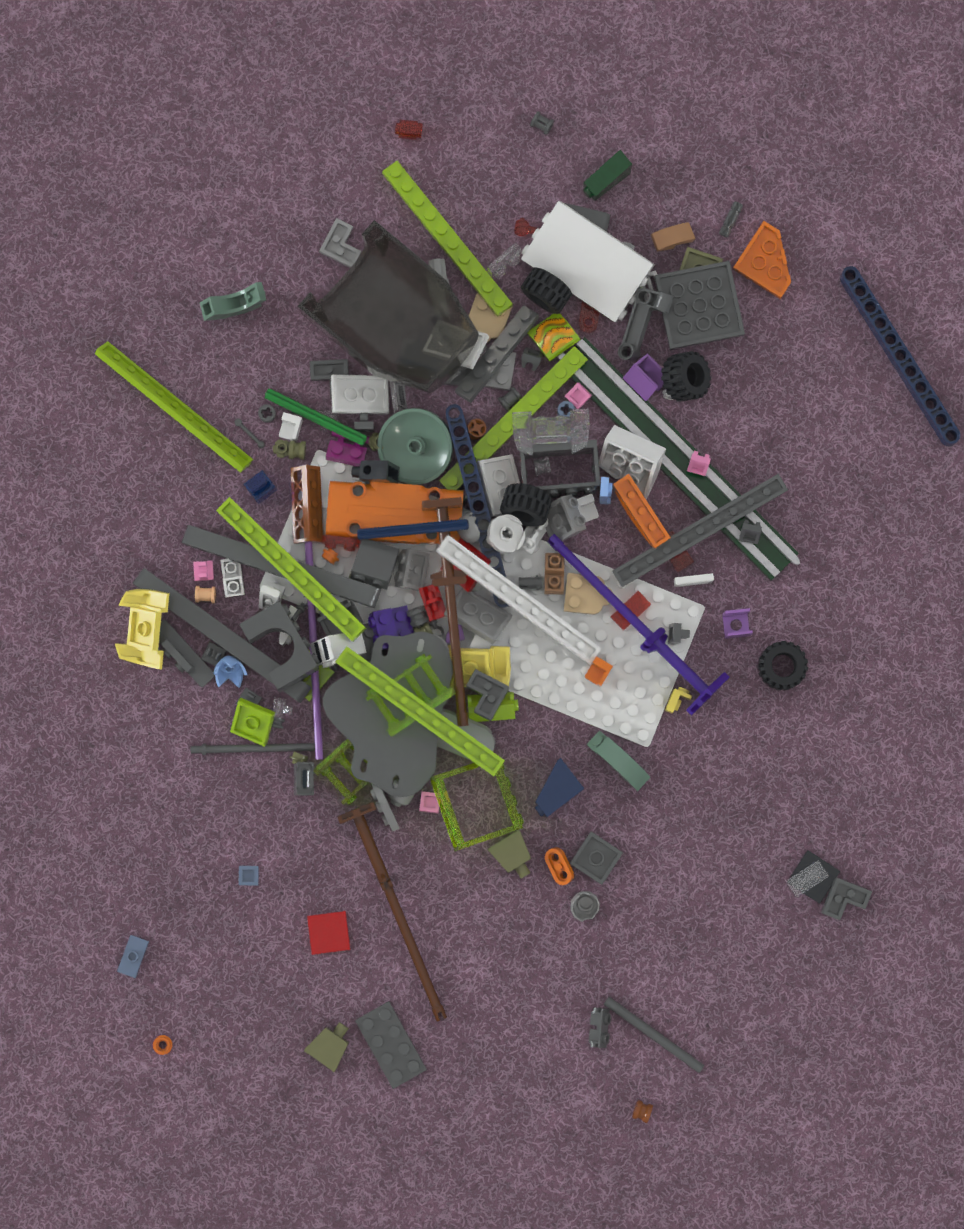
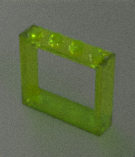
M471 763L430 778L455 852L523 828V818L516 808L517 800L510 791V780L508 777H505L503 771L505 769L504 763L495 775L513 826L464 842L443 779L479 768L480 766L476 763Z

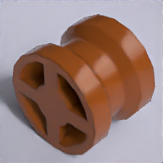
M476 418L469 422L467 429L470 439L479 440L483 437L487 428L483 420Z
M638 1100L632 1118H639L644 1123H648L653 1105H646L641 1100Z

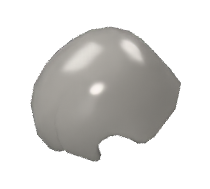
M472 512L459 518V520L467 519L469 522L468 530L457 531L460 538L467 543H475L480 538L479 529L474 523L476 517L471 516Z
M581 891L571 899V912L579 921L583 922L584 920L593 919L599 911L600 902L597 896L590 891Z

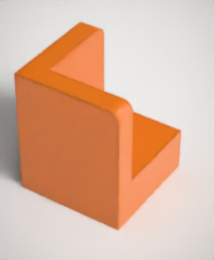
M596 656L585 678L601 687L613 666Z

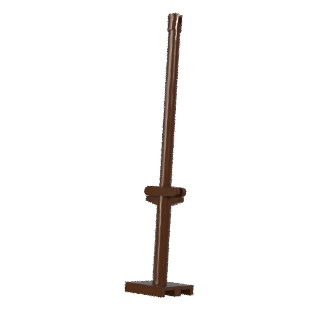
M461 497L422 501V511L436 510L437 521H449L448 509L461 508L462 506ZM450 531L439 532L440 544L447 535L451 537ZM441 556L442 571L430 575V579H433L432 585L434 587L445 586L458 727L469 726L454 586L466 583L467 579L465 576L467 574L461 570H455L453 564Z
M371 801L344 814L337 815L340 824L352 819L354 820L382 891L386 895L429 999L432 1012L438 1022L440 1021L438 1013L441 1012L445 1019L447 1018L446 1012L437 996L364 814L376 810L374 802Z

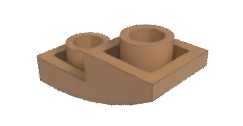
M689 222L667 227L651 234L657 252L674 249L676 245L691 243L695 240Z
M545 553L544 594L564 595V557L560 553Z

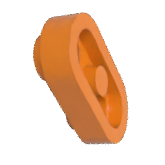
M558 847L549 849L545 854V862L555 882L559 885H567L574 878L573 869L562 849ZM554 854L558 855V860L554 858ZM563 871L567 873V877L563 876Z

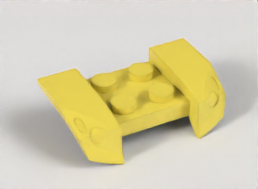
M133 589L125 592L119 606L130 607L127 644L115 643L120 659L162 670L164 651L159 650L158 646L162 613H168L169 593L149 589Z
M448 645L449 655L452 661L451 646ZM491 646L490 649L461 648L464 687H466L475 669L509 686L511 673L510 646ZM452 675V678H451V681H450V696H449V698H451L452 693H453V690H454V677H453V675Z

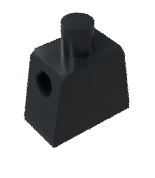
M362 460L360 466L352 467L351 475L353 478H359V480L367 484L370 482L398 483L400 467L386 460Z

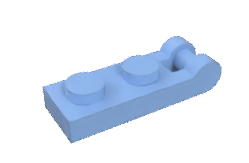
M601 477L600 504H611L610 497L612 495L613 483H609V477Z

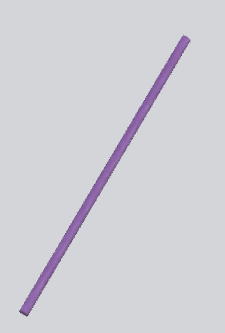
M312 542L305 543V562L313 566ZM307 599L309 641L313 643L317 641L316 607ZM318 670L311 674L316 760L323 759Z

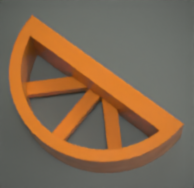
M630 474L612 484L613 490L623 509L641 535L653 548H657L671 538Z

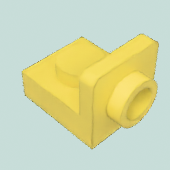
M681 687L673 689L665 711L671 714L674 710L678 711L682 700H679V697L691 700L692 695L689 694L690 691Z

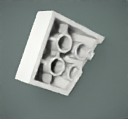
M614 425L605 438L599 459V467L615 479H621L630 474L647 500L658 476L666 448Z

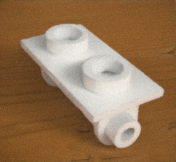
M548 518L544 525L536 527L527 526L524 530L525 541L521 547L530 555L546 533L545 528L549 524Z

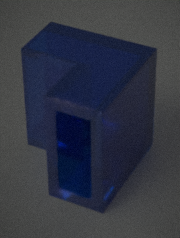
M263 470L244 483V486L258 504L277 491L275 485Z

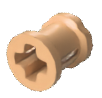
M196 586L195 603L210 601L212 604H215V586H212V588Z

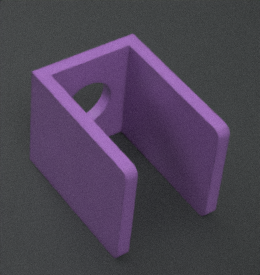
M648 354L638 360L623 377L645 401L656 390L659 391L664 384L661 381L663 376L661 373L662 367Z
M750 608L729 610L722 614L725 639L746 637L753 634V630L749 631L747 615L750 612ZM735 619L739 620L742 624L741 629L738 631L733 630L730 626L731 622Z

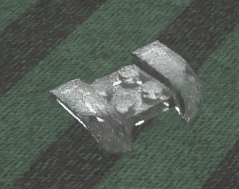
M589 409L570 410V416H540L537 418H532V412H512L513 435L518 451L533 456V444L571 443L573 454L587 446L590 423Z

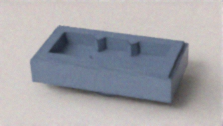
M130 935L117 972L136 978L149 941Z

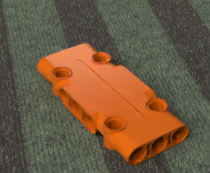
M330 481L326 536L358 539L357 534L350 532V528L353 525H359L361 529L438 522L436 510L422 511V501L430 500L429 496L434 492L440 495L439 499L461 497V508L448 509L449 520H459L462 517L464 490L439 489L437 487L425 488L421 485L370 482L367 484L362 482ZM356 487H361L364 491L362 495L356 496L353 494V490ZM450 531L451 537L458 542L460 539L458 532ZM437 532V537L432 540L428 539L426 534L369 539L377 542L405 544H440L439 532Z

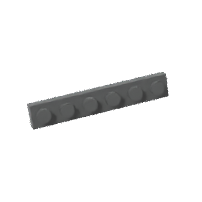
M523 305L456 388L455 393L472 403L537 322L539 314Z

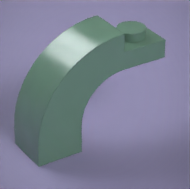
M255 282L244 290L233 294L210 296L200 302L204 321L225 319L255 310L262 306V302L266 301L265 291L262 282Z
M598 731L586 744L635 790L639 791L651 778L636 761L601 731Z

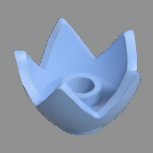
M234 656L223 657L216 664L213 671L218 687L227 679H230L240 688L243 673L248 675L243 663Z

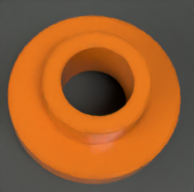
M331 548L328 550L323 549L322 558L332 565L335 562H339L337 558L338 553Z
M166 1035L158 1036L153 1042L154 1051L160 1055L168 1054L173 1047L172 1040ZM161 1041L166 1042V1048L162 1049L159 1046Z

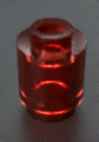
M400 119V123H396L395 134H398L400 139L417 140V138H422L423 123Z

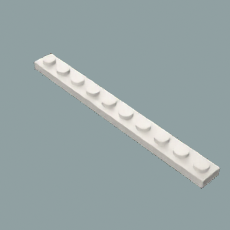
M449 535L444 538L437 548L436 552L587 664H592L601 648Z

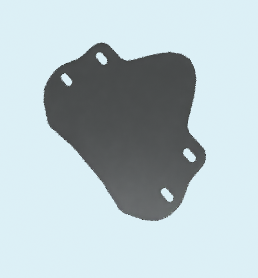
M416 632L405 636L383 635L378 637L374 642L370 663L442 715L445 696L453 675L452 661L443 641L436 635L428 632ZM420 639L424 640V647L422 652L417 651L418 641ZM384 643L389 645L386 656H382L381 653ZM351 673L332 683L323 696L325 713L334 726L354 746L351 767L354 777L376 784L389 795L396 797H408L421 790L436 770L438 736ZM363 759H366L368 762L365 772L360 771ZM395 775L399 776V784L396 789L392 787Z

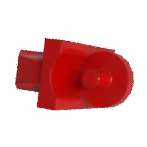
M431 584L419 588L429 621L446 617L444 615L446 608L439 587H434Z

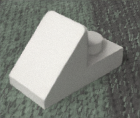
M270 581L265 586L262 585L259 594V608L264 610L278 601L281 603L285 587Z

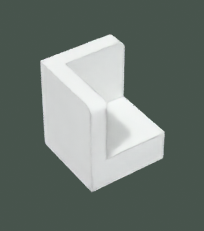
M283 412L279 437L297 442L303 419L302 417Z
M593 494L577 499V508L580 515L584 516L586 522L599 517L594 504Z

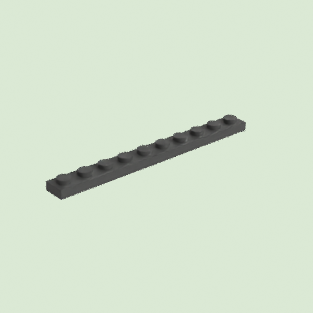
M777 474L672 535L670 539L657 548L652 547L612 572L621 587H624L787 492L788 489L780 475Z

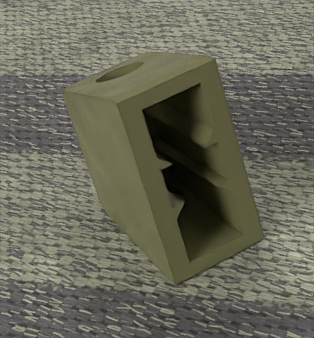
M517 830L488 849L508 873L515 869L521 879L531 873L525 864L531 857L520 830Z
M341 1022L338 1023L333 1031L326 1027L304 1051L335 1072L349 1043L343 1038L349 1028Z

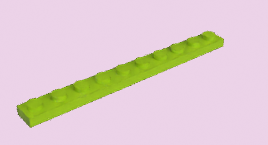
M395 161L382 171L384 177L495 315L498 317L512 307L513 303L401 164Z
M107 341L97 348L96 356L240 473L252 463L253 459L111 343Z
M575 346L472 447L476 462L489 459L588 361ZM458 462L439 480L447 489L458 490L464 484ZM466 465L464 472L466 474L473 473L474 466Z
M230 497L216 510L352 642L366 629L356 617Z
M346 646L335 661V663L492 776H495L505 762L500 756Z

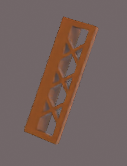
M303 465L290 468L293 544L323 542L320 466ZM301 471L302 478L300 481H298L297 472ZM300 490L302 491L301 500L298 499ZM302 509L303 517L300 519L299 512ZM303 528L304 538L300 539V531Z

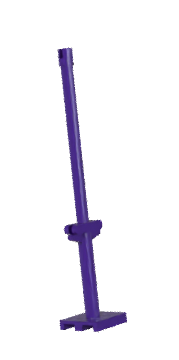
M555 534L549 538L547 543L555 551H558L646 639L640 646L641 650L648 653L657 651L701 694L686 709L691 716L730 678L724 672L708 686L665 644L668 635L665 633L664 628L660 627L653 633L564 545L563 541Z

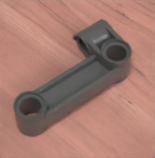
M647 288L637 290L623 341L618 348V356L621 359L635 361L639 358L640 348L652 310L669 314L674 299L673 295ZM646 293H648V294H649V298H648V300L645 302V301H644V295H645ZM628 348H631L632 352L631 355L628 357L627 350Z

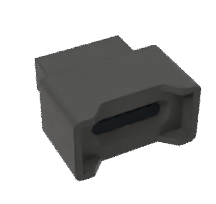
M313 762L294 763L295 796L314 795Z

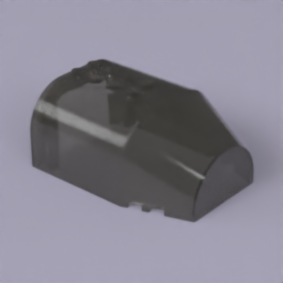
M374 220L362 233L365 246L353 266L323 298L316 301L314 295L310 292L298 305V308L306 319L372 375L432 393L440 388L466 360L478 340L479 333L451 289L448 281Z

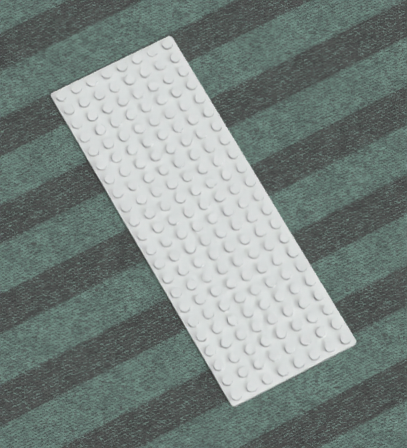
M317 450L311 465L320 466L323 542L312 543L313 566L349 578L362 540L350 537L326 536L330 481L365 482L359 480V478L352 477V465L326 460V452ZM356 487L353 490V494L360 496L364 490L361 487ZM300 490V492H299V494H298V499H299V500H301V498H302V491H301V490ZM432 495L429 496L430 500L439 499ZM463 508L462 516L471 513V511ZM302 509L299 512L300 519L303 517ZM291 510L278 544L296 561L306 564L305 543L293 544ZM481 520L478 527L481 530H485L488 528L489 522ZM353 525L350 528V532L357 534V530L361 528L359 525ZM303 528L300 531V539L304 538ZM502 531L504 538L510 537L508 533ZM427 533L426 537L431 540L435 539L437 533ZM485 539L483 546L487 549L491 548L492 546ZM479 540L475 543H470L482 553ZM540 540L531 555L522 547L509 554L500 553L507 579L519 587V577H536V575L542 577V588H539V590H522L599 646L601 650L597 657L613 666L602 686H597L585 678L592 664H587L523 615L508 606L502 609L513 616L494 644L491 645L510 646L511 673L510 689L508 691L644 747L650 746L679 673L657 651L648 653L641 650L640 646L646 639L611 604L603 606L602 610L595 615L563 612L567 574H580L565 558L564 595L544 594L545 553H559L546 541ZM379 542L399 548V554L402 549H413L430 553L424 587L432 584L433 579H430V575L442 571L440 569L442 567L441 555L436 552L440 544ZM331 548L338 553L337 558L339 562H335L332 565L322 558L323 549L328 550ZM573 553L595 576L601 577L605 585L653 633L662 627L665 629V633L669 635V624L682 623L681 629L690 630V638L681 639V643L668 644V637L665 642L684 661L705 610L703 605L640 579H636L621 587L612 572L614 569ZM491 557L489 566L496 567L499 563L498 558ZM398 560L387 591L381 589L375 608L354 602L363 620L362 624L368 623L369 614L374 611L406 605L409 611L424 605L419 591L395 587L394 577L398 571ZM265 572L260 589L262 585L265 586L270 581L285 587L282 599L296 605L307 603V598L288 579ZM477 582L472 591L496 605L493 593ZM454 585L455 597L462 589L460 585ZM438 586L447 609L445 586ZM333 595L340 603L343 602V601H345V600H347L348 602L351 601V600H348V599H345V598H342V597ZM498 598V602L500 604H506L504 601ZM316 607V613L320 614L321 611ZM447 616L437 619L438 622L436 623L437 626H441L444 630L441 638L445 642L449 630ZM432 626L430 627L433 634L441 635L439 629L434 630ZM462 626L465 640L460 641V648H469L475 633L466 630Z

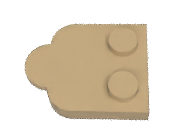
M477 293L467 319V327L488 334V343L490 339H497L505 329L512 307L497 317Z
M567 574L563 612L595 615L602 610L603 606L610 604L581 574ZM596 576L605 584L604 580L601 577Z

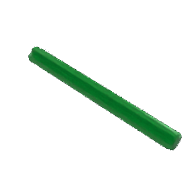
M271 388L265 393L266 399L359 445H364L367 440L365 434Z

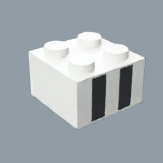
M342 633L330 635L310 643L312 654L315 653L320 661L317 665H323V668L337 664L335 661L346 646L358 655L367 653L362 633L354 642Z

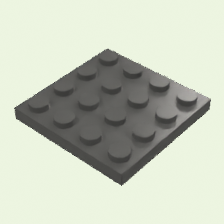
M730 261L655 275L657 291L674 296L669 314L662 312L670 350L745 335Z

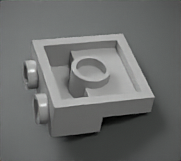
M572 494L562 496L552 502L547 517L549 524L545 528L549 538L555 534L561 541H565L586 530V520L583 515H580L577 508L578 501Z

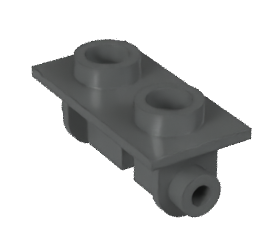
M593 1007V1011H591L590 1025H596L597 1029H590V1047L606 1048L609 1043L608 1025L611 1022V1014L608 1008Z

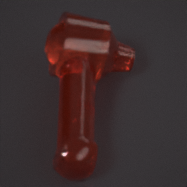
M520 218V220L515 222L514 232L518 236H525L528 233L533 234L538 227L529 226L525 218Z

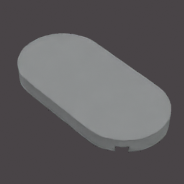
M443 708L442 715L457 725L456 713ZM468 718L469 726L459 727L491 751L494 750L496 744L495 737L487 726ZM440 737L437 738V747L469 759Z

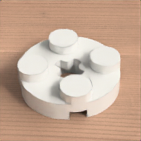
M513 515L498 516L488 525L486 540L496 551L504 554L512 553L519 549L525 541V531H523L521 526L523 524ZM507 529L510 537L504 538L502 531Z

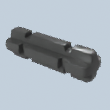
M736 201L733 203L723 223L724 226L720 229L719 234L726 238L729 236L739 216L738 213L742 210L743 205Z

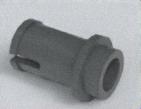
M538 575L536 577H519V588L539 590V588H542V577H538Z

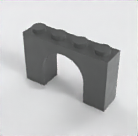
M280 601L239 624L251 644L272 632H283L293 639L294 652L291 658L268 673L279 693L320 670L317 665L320 661L316 654H310L307 649L310 647V644L305 636L300 637L298 633L301 630L295 620H290L288 616L291 614L286 604L282 605Z

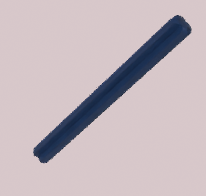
M467 519L364 528L357 530V537L362 540L468 530L469 522Z

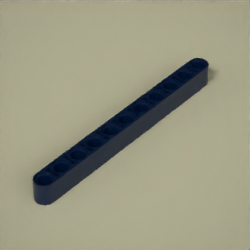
M853 266L846 267L840 275L841 284L941 443L945 446H953L960 439V431L859 271ZM845 273H851L854 279H846ZM855 289H861L864 292V296L856 295ZM865 305H872L874 312L866 311ZM875 321H882L884 328H878L875 325ZM885 337H892L894 344H888L885 341ZM895 353H902L904 360H898L895 357ZM905 369H912L914 376H908ZM917 384L922 385L924 392H918L915 386ZM927 400L934 403L933 409L926 406ZM937 416L944 419L943 425L936 422ZM946 433H952L955 437L954 441H949L946 438Z
M452 404L446 409V418L470 510L473 513L472 516L476 517L474 523L477 527L481 520H487L490 524L492 520L464 414L459 405ZM453 409L460 411V415L456 419L449 416L450 411ZM457 428H463L465 430V433L462 437H456L454 435V431ZM462 446H467L470 449L466 456L459 454V449ZM469 464L473 465L474 472L466 474L464 467ZM472 483L479 485V490L475 493L469 491V485ZM475 502H483V510L475 511L473 508ZM478 527L480 532L479 544L482 554L488 559L497 557L499 563L496 567L492 568L506 577L500 552L496 551L493 547L487 549L483 546V542L487 537V529L481 530ZM493 594L497 606L501 608L509 606L508 604H500L498 597Z

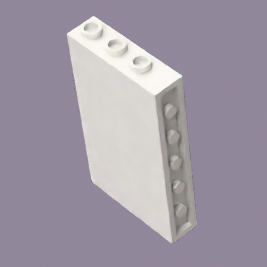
M558 201L552 212H547L542 220L544 224L541 229L537 228L533 233L532 243L530 245L527 244L522 250L521 254L523 256L521 259L532 267L542 268L558 277L570 288L572 294L612 321H622L628 312L625 309L629 303L633 305L635 293L639 288L645 287L649 280L646 277L655 264L563 202Z

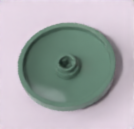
M408 408L392 415L381 428L377 442L380 460L390 461L399 466V481L406 484H425L438 478L447 469L453 456L454 445L447 424L437 414L423 408Z

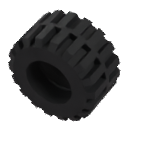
M537 267L531 270L521 285V290L532 302L554 314H560L573 295L570 288L558 277Z
M689 351L674 354L667 358V361L663 364L664 368L661 370L663 374L661 381L664 383L663 388H666L667 395H671L673 400L676 399V401L680 402L702 398L704 394H707V388H710L711 370L708 368V362L704 360L702 355H699L698 352Z
M523 483L510 484L505 489L500 512L502 515L509 514L517 517L524 526H542L547 521L552 498L547 492L536 486Z
M781 641L773 643L762 652L758 660L759 676L763 678L762 681L769 685L768 687L775 688L776 690H789L801 683L808 671V659L805 658V652L800 650L801 647L794 645L793 642ZM778 655H786L793 661L794 670L787 677L778 676L772 669V661Z

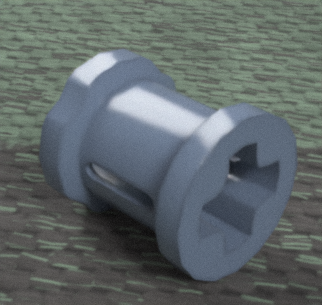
M563 401L559 404L557 415L561 420L568 421L573 417L574 405L569 401ZM565 407H568V411H570L567 415H564V412L561 411Z

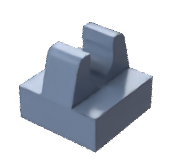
M239 866V885H259V866Z

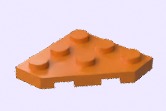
M763 221L734 265L733 270L779 299L782 298L791 284V278L788 272L780 230Z

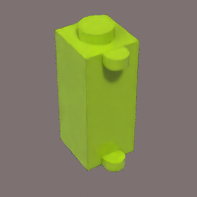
M507 692L492 721L516 719L515 711H519L518 699L514 700L513 692ZM467 695L469 719L476 722L489 721L474 713L482 695Z

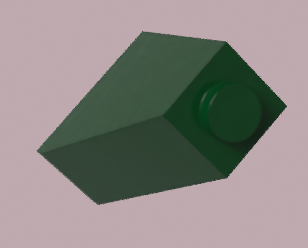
M621 149L584 181L583 192L589 199L592 197L596 201L630 175L632 163Z

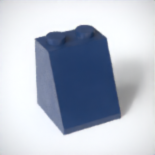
M561 758L557 760L535 801L537 805L535 810L541 817L545 815L547 818L584 790V787Z

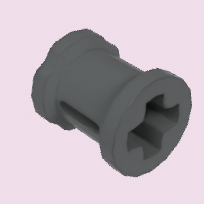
M537 111L530 126L542 130L547 135L554 124V120L547 119L541 115V112Z
M511 387L506 395L498 398V401L506 411H509L510 407L520 401L522 397L514 387Z

